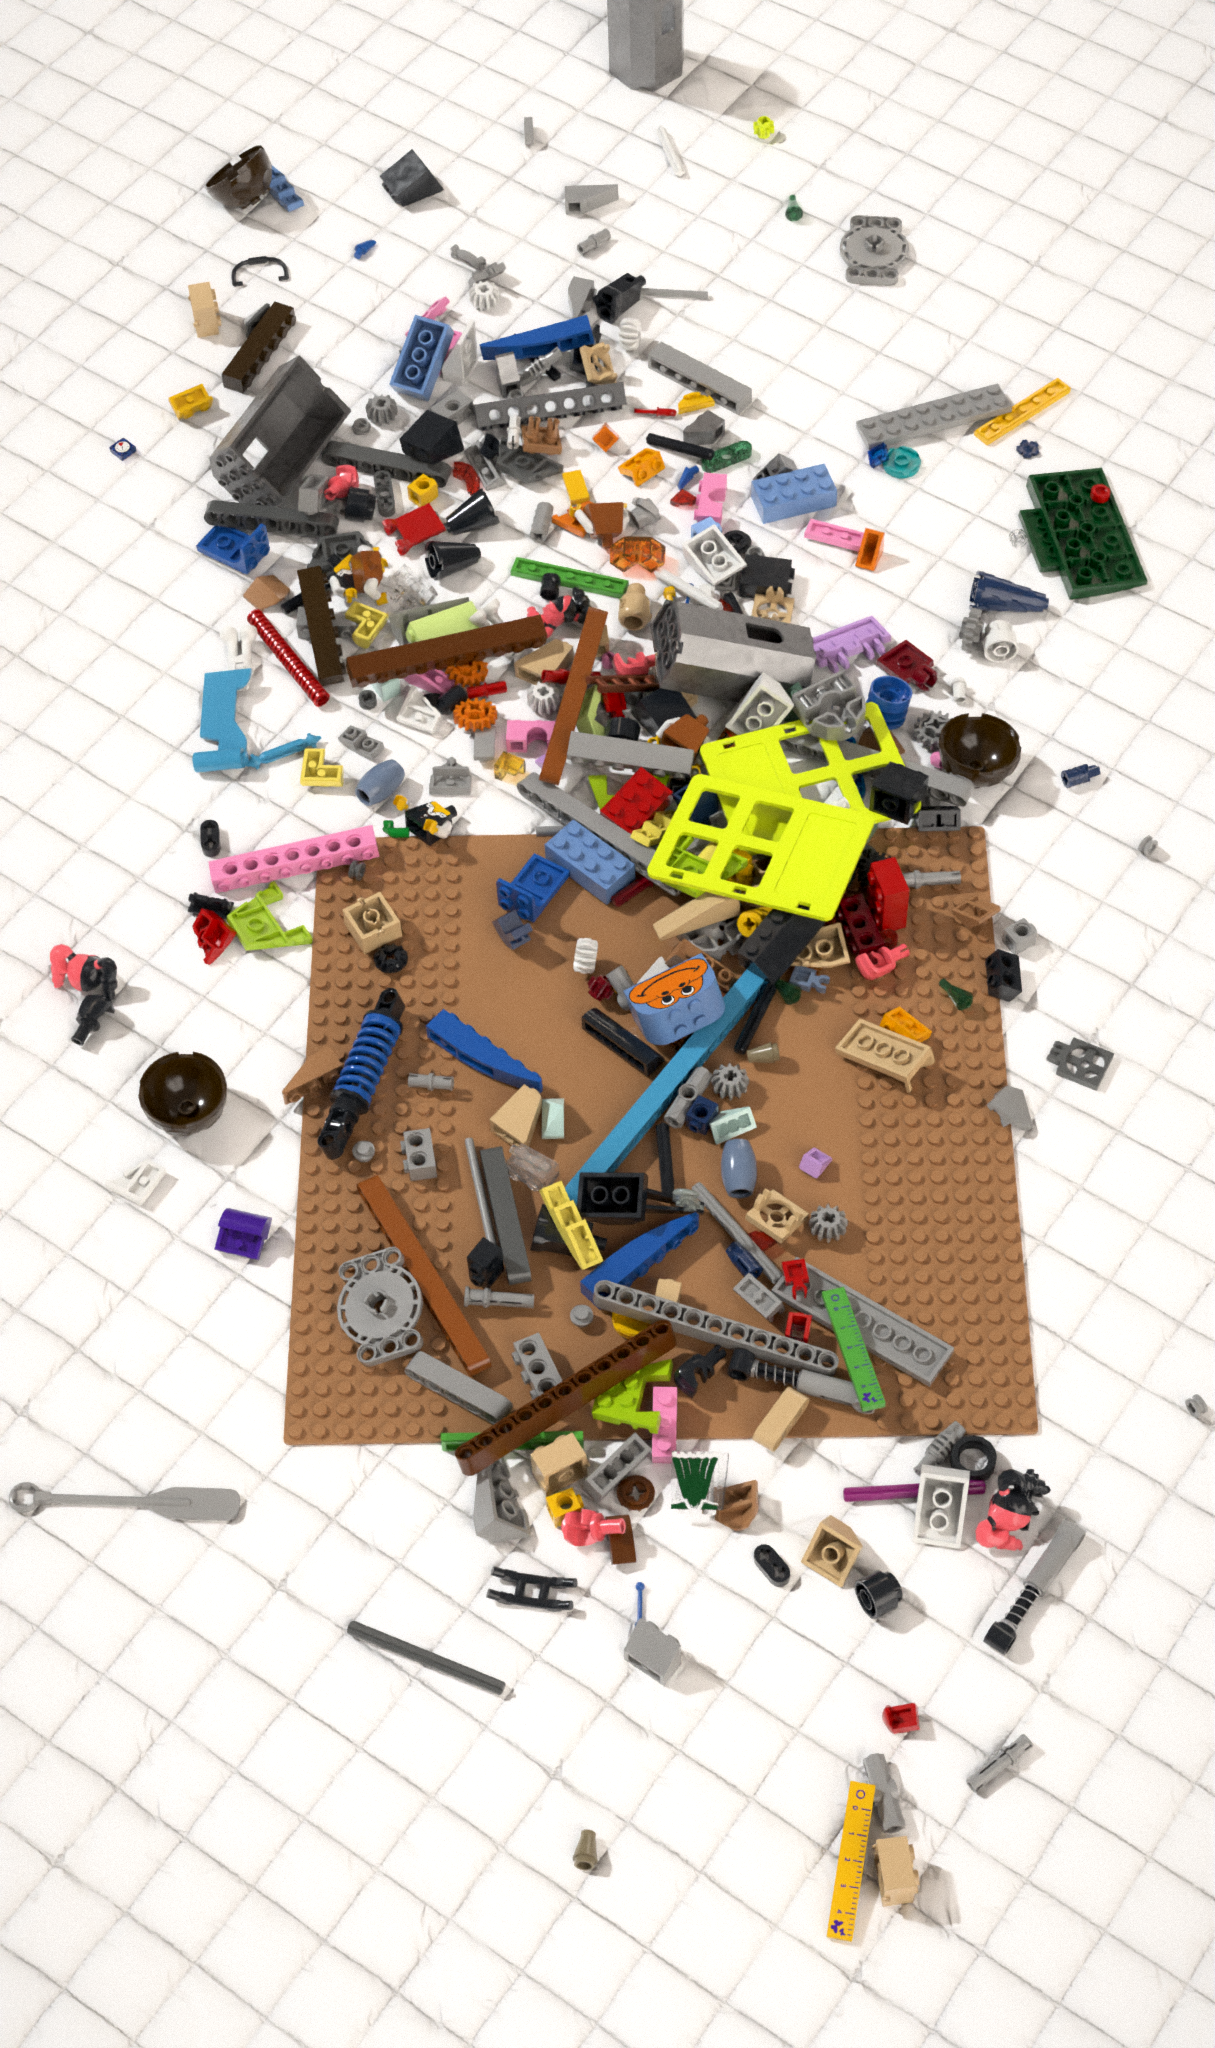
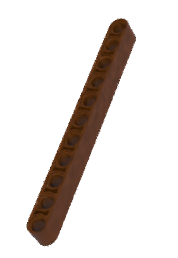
M667 1320L655 1322L459 1446L455 1451V1457L462 1474L473 1476L672 1350L676 1346L677 1340L671 1323Z

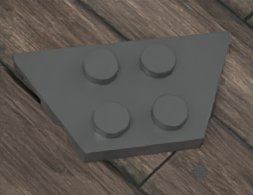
M501 438L496 469L527 484L563 472L564 465L538 453L523 452L521 445L514 449L513 443L512 449H509L507 447L508 439Z
M359 531L321 536L317 542V547L312 553V560L310 564H307V568L320 566L322 571L333 570L326 562L333 553L343 560L349 554H357L358 547L361 545H367L372 548L373 546L364 539V536Z

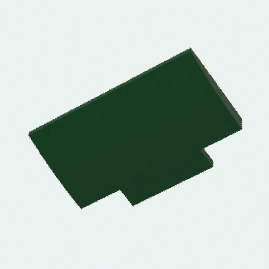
M1103 468L1029 475L1026 487L1035 509L1019 510L1018 517L1039 572L1059 571L1069 600L1120 592L1147 585L1148 582L1112 491L1109 500L1105 503H1097L1090 497L1092 487L1097 484H1103L1111 491Z

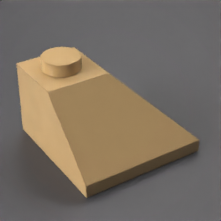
M829 1515L819 1523L801 1563L842 1588L863 1545L850 1526Z

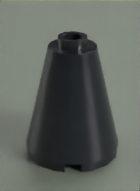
M481 488L445 518L447 522L444 525L448 533H453L455 536L499 524L500 521L498 516L494 514V508L483 488Z
M429 541L426 543L424 551H428V557L425 558L427 571L431 578L435 577V581L478 563L481 558L480 548L471 543Z

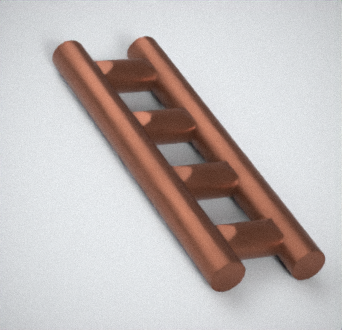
M653 674L586 677L587 684H596L598 686V693L654 692L660 688L659 683L654 681L655 677Z

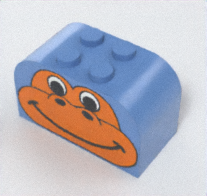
M702 953L623 991L636 1025L645 1039L654 1045H666L715 1022L725 1011V1002L715 973Z

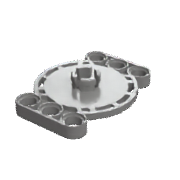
M855 215L851 217L850 230L844 234L840 242V255L849 266L846 268L845 273L847 282L893 286L898 282L899 272L897 268L905 262L909 252L908 241L901 233L902 220L900 218ZM854 223H862V225L857 226ZM872 224H880V226L875 227ZM850 273H857L858 275H857V276H851V275H849V274H850ZM875 274L876 277H869L868 275ZM887 275H893V276H895V277H894V278H887L886 276H887Z
M389 1247L346 1261L339 1268V1276L346 1284L338 1300V1320L347 1336L361 1345L357 1350V1358L367 1367L417 1352L424 1343L421 1334L413 1329L422 1312V1292L418 1282L411 1273L402 1268L405 1261L404 1255L396 1247ZM391 1254H398L399 1258L395 1263H388V1257ZM377 1261V1266L374 1270H366L368 1262ZM349 1268H355V1274L350 1278H346L345 1271ZM403 1274L408 1276L412 1282L408 1284L403 1278ZM415 1289L417 1290L418 1300H416V1296L414 1293ZM347 1292H348L349 1294H348V1296H347V1298H346V1303H345V1305H343L344 1298H345V1296H346V1294H347ZM384 1300L383 1305L380 1307L381 1313H378L374 1306L378 1301ZM342 1311L345 1312V1316L347 1318L346 1323H344ZM348 1329H353L358 1334L357 1337L353 1336ZM410 1336H417L418 1340L415 1345L408 1346L406 1344ZM393 1342L396 1344L393 1352L385 1353V1346L388 1343ZM365 1351H374V1355L370 1360H363Z

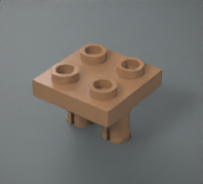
M530 416L528 426L521 425L522 433L520 436L523 452L561 455L562 445L558 430L560 421L557 418H554L553 422L552 418H548L547 427H539L541 419L535 416L534 421V417Z

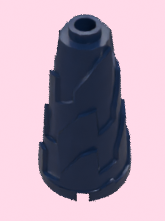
M978 570L976 572V575H979L980 578L974 577L969 601L974 602V605H969L970 610L971 608H976L988 612L991 610L1023 613H1042L1043 609L1047 610L1049 598H1046V594L1015 584L1009 580L995 577V575Z

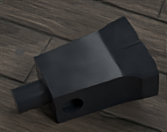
M626 273L609 285L601 288L597 295L592 297L599 318L609 324H613L624 312L640 300L641 287L646 285L645 277L642 275L634 277Z
M542 1204L530 1250L573 1256L559 1233L546 1205ZM586 1221L592 1233L594 1223ZM592 1235L599 1251L604 1252L607 1238Z

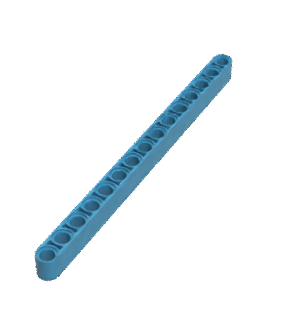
M749 970L742 974L723 997L725 1002L723 1015L715 1022L692 1034L567 1184L565 1190L570 1201L574 1200L577 1206L580 1172L614 1173L677 1097L679 1088L687 1082L694 1069L701 1067L758 999L765 984L768 983L767 981Z

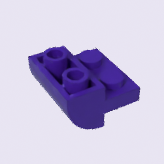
M226 1208L218 1223L220 1229L214 1250L259 1260L264 1240L268 1238L273 1218Z

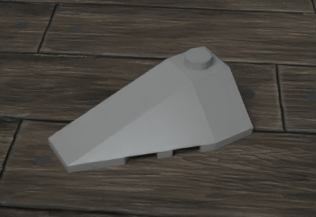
M469 597L388 613L392 633L399 645L408 644L410 642L406 638V630L409 622L469 602Z
M503 1457L477 1473L473 1512L475 1533L477 1536L493 1543L528 1538L531 1535L526 1510L521 1509L517 1499L520 1496L518 1491L513 1490L508 1479L511 1475Z

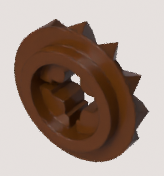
M628 1476L620 1482L617 1488V1498L621 1506L627 1508L629 1512L631 1510L640 1512L642 1509L649 1508L652 1501H654V1486L644 1476ZM634 1486L638 1493H643L639 1495L638 1501H636L634 1496H630L633 1494Z

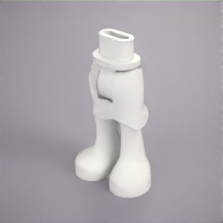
M495 598L484 608L474 613L468 620L479 628L490 626L491 624L488 620L493 625L503 623L497 612L500 607L499 600ZM524 649L522 652L506 653L504 656L510 662H516L527 654L525 653L526 649Z
M244 625L240 628L242 654L238 655L237 630L231 626L223 627L220 630V638L228 647V656L226 657L227 671L251 668L252 677L254 665L252 663L251 647L257 638V628L253 625ZM250 678L249 682L247 683V685H246L244 688H242V689H240V690H237V691H246V690H248V689H249V683H251V678Z

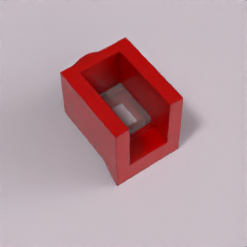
M789 1312L785 1337L808 1344L812 1315H806L801 1312Z

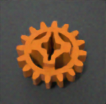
M482 660L479 662H466L461 666H448L445 674H450L448 679H454L455 685L461 683L462 688L465 685L472 687L475 684L478 686L481 682L484 683L489 670L487 669L488 663Z
M468 698L466 702L461 701L460 705H455V710H453L454 723L458 724V728L465 727V731L472 729L473 732L476 729L484 731V727L491 728V724L496 723V705H492L491 701L486 703V699L478 701V698H475L474 701H471Z

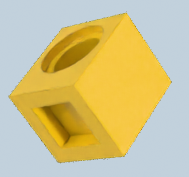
M422 474L407 486L408 499L418 507L431 503L438 497L437 482L425 474Z
M573 1488L546 1497V1508L555 1528L561 1526L566 1513L573 1511L582 1512L581 1508H584L580 1494L575 1495ZM564 1504L571 1505V1508L562 1509L561 1506Z

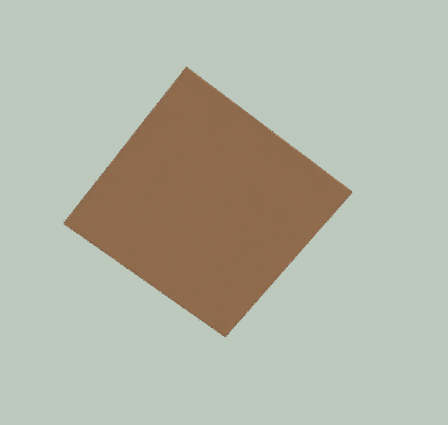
M982 826L960 827V831H918L916 827L877 828L867 845L875 848L879 855H882L883 852L886 853V858L889 856L895 857L902 873H909L914 870H918L921 873L960 870L961 884L925 885L919 889L908 887L910 892L906 928L883 934L879 926L877 928L885 947L891 950L901 944H905L907 948L903 949V951L909 949L910 955L896 961L895 969L878 979L867 980L861 975L855 963L856 955L851 953L849 938H845V936L844 939L850 963L831 968L807 967L817 970L816 976L826 975L830 977L829 984L821 983V985L826 986L825 993H819L813 987L808 992L789 986V980L795 966H790L776 982V993L747 1049L751 1050L769 1042H772V1044L777 1043L780 1060L775 1061V1063H749L747 1051L744 1055L734 1052V1046L757 1000L702 1065L711 1074L715 1070H719L721 1064L728 1067L729 1062L733 1067L739 1064L740 1070L746 1069L749 1084L746 1093H741L740 1099L736 1096H733L731 1101L728 1096L721 1099L720 1093L715 1094L711 1082L702 1094V1097L718 1104V1114L725 1110L750 1107L757 1128L729 1140L745 1139L750 1142L757 1162V1180L753 1194L746 1198H732L728 1196L721 1176V1156L725 1143L729 1140L716 1144L711 1129H709L706 1135L695 1133L686 1127V1121L681 1128L675 1129L669 1126L674 1190L679 1188L692 1190L693 1185L698 1182L702 1183L780 1270L782 1275V1262L794 1260L796 1257L805 1259V1262L954 1347L953 1354L930 1387L867 1351L886 1402L885 1407L875 1409V1412L872 1414H863L856 1411L852 1406L803 1394L810 1398L809 1404L785 1438L938 1436L940 1432L954 1421H957L966 1429L963 1436L1034 1435L1038 1432V1419L1011 1123L1003 1127L999 1114L993 1110L990 1111L986 1106L994 1098L995 1093L1008 1086L1000 999L988 995L985 959L995 952L993 918L991 917L980 925L968 929L952 913L953 908L972 896L978 897L979 900L991 902L985 829ZM536 834L448 836L445 839L441 838L431 846H428L417 836H410V838L376 837L380 857L358 861L359 864L361 862L366 864L364 876L360 881H357L355 877L353 879L348 877L351 864L317 871L306 1060L310 1055L330 1046L342 1064V1068H344L353 1042L357 1039V1033L361 1029L364 1014L369 1010L375 1009L379 996L385 989L394 988L397 990L405 1004V1010L399 1020L403 1025V1031L399 1035L396 1045L391 1048L392 1054L388 1057V1064L383 1067V1075L379 1076L380 1082L375 1086V1094L371 1096L372 1101L369 1111L366 1114L359 1115L360 1118L358 1123L354 1125L344 1153L338 1159H328L317 1143L325 1120L329 1115V1109L332 1105L330 1093L336 1083H330L319 1091L303 1097L283 1437L286 1445L441 1443V1433H481L493 1425L408 1377L404 1370L417 1352L367 1367L357 1358V1350L361 1345L349 1338L341 1328L338 1320L337 1305L341 1291L346 1283L339 1276L340 1266L346 1261L391 1247L356 1187V1184L376 1174L391 1195L491 1361V1368L470 1378L510 1400L513 1408L508 1415L532 1401L530 1396L532 1389L529 1384H524L520 1374L522 1369L520 1365H515L511 1355L514 1352V1342L539 1333L562 1381L628 1340L615 1331L612 1324V1312L604 1309L599 1310L581 1293L580 1281L601 1263L582 1270L573 1256L548 1251H531L530 1248L541 1205L545 1204L539 1190L559 1181H562L565 1188L678 1052L675 1049L679 1042H677L674 1048L670 1046V1043L654 1045L648 1042L636 1025L631 1011H626L619 1005L617 993L614 992L609 1000L605 998L602 1001H598L588 993L590 989L587 983L592 976L599 977L600 974L606 976L609 972L622 965L634 984H637L659 957L662 956L666 962L673 947L680 941L676 936L660 941L653 928V924L695 897L684 892L673 896L654 883L652 888H646L620 907H616L612 901L606 905L568 877L534 923L520 918L523 925L526 923L531 925L533 930L528 933L531 940L511 950L502 941L492 921L511 912L502 909L498 905L496 881L501 878L511 883L534 853L545 858L544 844L553 836H536ZM772 856L761 861L753 860L752 865L756 863L758 868L766 871ZM858 869L855 872L852 884L849 888H846L842 898L861 893L865 899L868 897L867 890H865L866 886L862 887L860 885L861 881H858ZM635 871L634 881L641 877V874ZM752 871V877H753V878H755V873H754V871ZM381 892L399 919L402 937L386 945L395 943L397 946L402 945L403 949L407 951L408 962L401 971L384 973L378 970L374 964V954L377 952V949L364 954L347 929L342 910L357 903V900L361 897L366 899ZM743 906L740 907L741 914L745 912ZM835 914L831 920L825 921L824 926L841 923L842 927L843 924L837 920ZM724 926L719 927L721 931L724 930ZM743 936V943L748 939V937ZM579 938H591L598 942L595 971L592 974H582L573 969L576 944ZM718 939V946L723 945V940ZM727 950L726 954L722 955L719 963L737 974L729 988L730 990L747 969L739 965L737 954L732 956ZM394 954L392 956L387 955V960L390 958L395 959ZM720 990L722 997H724L727 992ZM900 1006L932 1031L930 1038L921 1043L931 1047L935 1062L933 1065L922 1067L910 1080L912 1087L910 1093H907L904 1082H900L889 1075L836 1054L835 1047L859 1019L879 1026L885 1013ZM598 1008L661 1054L665 1060L647 1077L582 1029V1016L590 1009ZM445 1009L449 1013H454L465 1025H471L482 1037L486 1036L489 1038L493 1045L503 1048L511 1058L521 1061L525 1068L531 1072L538 1073L542 1078L543 1091L540 1093L541 1101L542 1099H564V1139H542V1109L525 1155L491 1132L489 1119L520 1088L495 1080L456 1059L427 1038L426 1025ZM410 1073L423 1075L434 1073L435 1076H453L454 1087L452 1091L444 1089L430 1091L427 1088L408 1087V1077ZM673 1102L614 1173H645L649 1176L648 1188L661 1192L656 1126L662 1122L668 1125L664 1121V1116ZM430 1128L437 1177L410 1181V1174L405 1173L403 1160H407V1154H402L400 1141H405L403 1132ZM466 1138H473L496 1244L499 1247L500 1243L482 1167L480 1150L499 1146L503 1148L532 1278L530 1282L509 1286L504 1266V1272L489 1289L495 1292L535 1294L533 1309L493 1305L487 1308L479 1305L464 1307L466 1286H469L470 1289H485L475 1286L470 1281L467 1256L483 1237L486 1238L467 1155ZM359 1141H369L374 1145L375 1154L368 1162H360L353 1156V1146ZM814 1147L832 1158L830 1164L818 1178L812 1177L799 1168L803 1155ZM765 1188L769 1191L774 1189L809 1213L808 1219L781 1244L745 1219L746 1214L754 1207L760 1193L763 1194ZM649 1199L646 1202V1205L680 1207L675 1204ZM775 1203L766 1205L771 1210H780L782 1208L781 1205ZM828 1203L830 1208L838 1205L839 1211H844L846 1214L845 1218L848 1220L844 1236L840 1235L838 1241L831 1238L829 1244L826 1238L819 1241L818 1235L812 1236L809 1226L812 1211H817L819 1205L826 1208ZM705 1206L704 1214L699 1215L697 1231L693 1235L685 1237L679 1247L671 1249L666 1253V1256L660 1263L653 1264L649 1271L643 1277H638L633 1281L630 1287L655 1295L659 1279H674L677 1282H681L682 1286L680 1304L785 1336L789 1312H800L782 1301L785 1311L782 1314L777 1312L773 1316L774 1321L769 1322L733 1291V1288L744 1277L733 1265L725 1251L732 1242L736 1241ZM760 1211V1216L766 1223L768 1216ZM790 1211L785 1215L787 1221L793 1215ZM646 1213L645 1221L633 1225H606L592 1222L594 1223L592 1235L607 1238L604 1252L599 1251L604 1262L613 1253L632 1240L654 1228L688 1214ZM776 1214L770 1216L775 1222L783 1220L781 1216ZM395 1253L388 1257V1263L390 1264L398 1260ZM377 1261L368 1262L366 1270H374L377 1266ZM355 1268L347 1269L345 1277H352L356 1272ZM763 1272L757 1278L769 1291L776 1285ZM403 1274V1278L407 1283H411V1279ZM415 1289L414 1293L416 1296V1300H418L417 1290ZM347 1292V1294H346V1296H345V1298H344L343 1305H345V1303H346V1298H347V1296H348V1294H349L348 1292ZM628 1299L621 1300V1302L624 1304L631 1303V1301ZM384 1300L378 1301L374 1306L378 1313H381L380 1307L383 1305ZM423 1301L420 1318L413 1328L423 1337L424 1343L419 1351L434 1357L469 1377ZM577 1305H586L593 1311V1320L586 1327H577L571 1322L570 1312ZM650 1306L643 1307V1309L646 1311L653 1310V1308ZM342 1311L344 1323H346L347 1318L345 1316V1312ZM812 1319L808 1344L834 1352L838 1356L839 1363L833 1377L852 1382L834 1331ZM695 1320L687 1321L691 1325L698 1324ZM717 1327L710 1328V1330L713 1332L720 1331V1329ZM348 1329L353 1336L357 1337L358 1334L353 1329ZM793 1331L792 1337L803 1339L804 1332ZM674 1332L677 1340L676 1346L650 1363L671 1359L673 1369L670 1381L646 1382L639 1412L653 1411V1387H677L674 1382L676 1370L692 1355L701 1354L705 1356L714 1348L715 1344ZM733 1334V1335H732L733 1338H735V1339H742V1338H743V1337H742L741 1335H739V1334ZM415 1335L410 1336L406 1344L408 1346L415 1345L418 1337ZM761 1341L754 1342L757 1346L765 1345ZM393 1342L388 1343L385 1346V1353L393 1352L396 1344ZM721 1347L719 1351L724 1349L727 1355L713 1366L715 1374L710 1379L707 1378L706 1383H703L701 1376L695 1373L698 1390L692 1399L687 1397L677 1387L676 1438L677 1440L753 1439L756 1429L788 1386L793 1388V1386H784L780 1382L775 1384L773 1380L766 1381L765 1378L761 1377L759 1379L751 1377L747 1381H738L731 1378L727 1374V1370L734 1350ZM783 1348L777 1349L780 1353H787ZM365 1351L363 1360H370L374 1355V1351ZM528 1351V1352H526V1353H524V1354H525V1355H532L533 1352ZM806 1355L799 1356L804 1361L810 1360ZM755 1358L756 1360H759L760 1363L765 1364L767 1362V1365H776V1367L778 1368H784V1366L771 1363L759 1358ZM828 1362L822 1363V1365L826 1368L832 1367V1365ZM785 1367L786 1370L793 1371V1369ZM537 1370L533 1373L541 1374L543 1373V1371ZM595 1399L543 1431H583L584 1441L628 1440L634 1433L642 1440H652V1433L649 1432V1429H633L632 1425L621 1423L617 1425L593 1419L591 1412Z

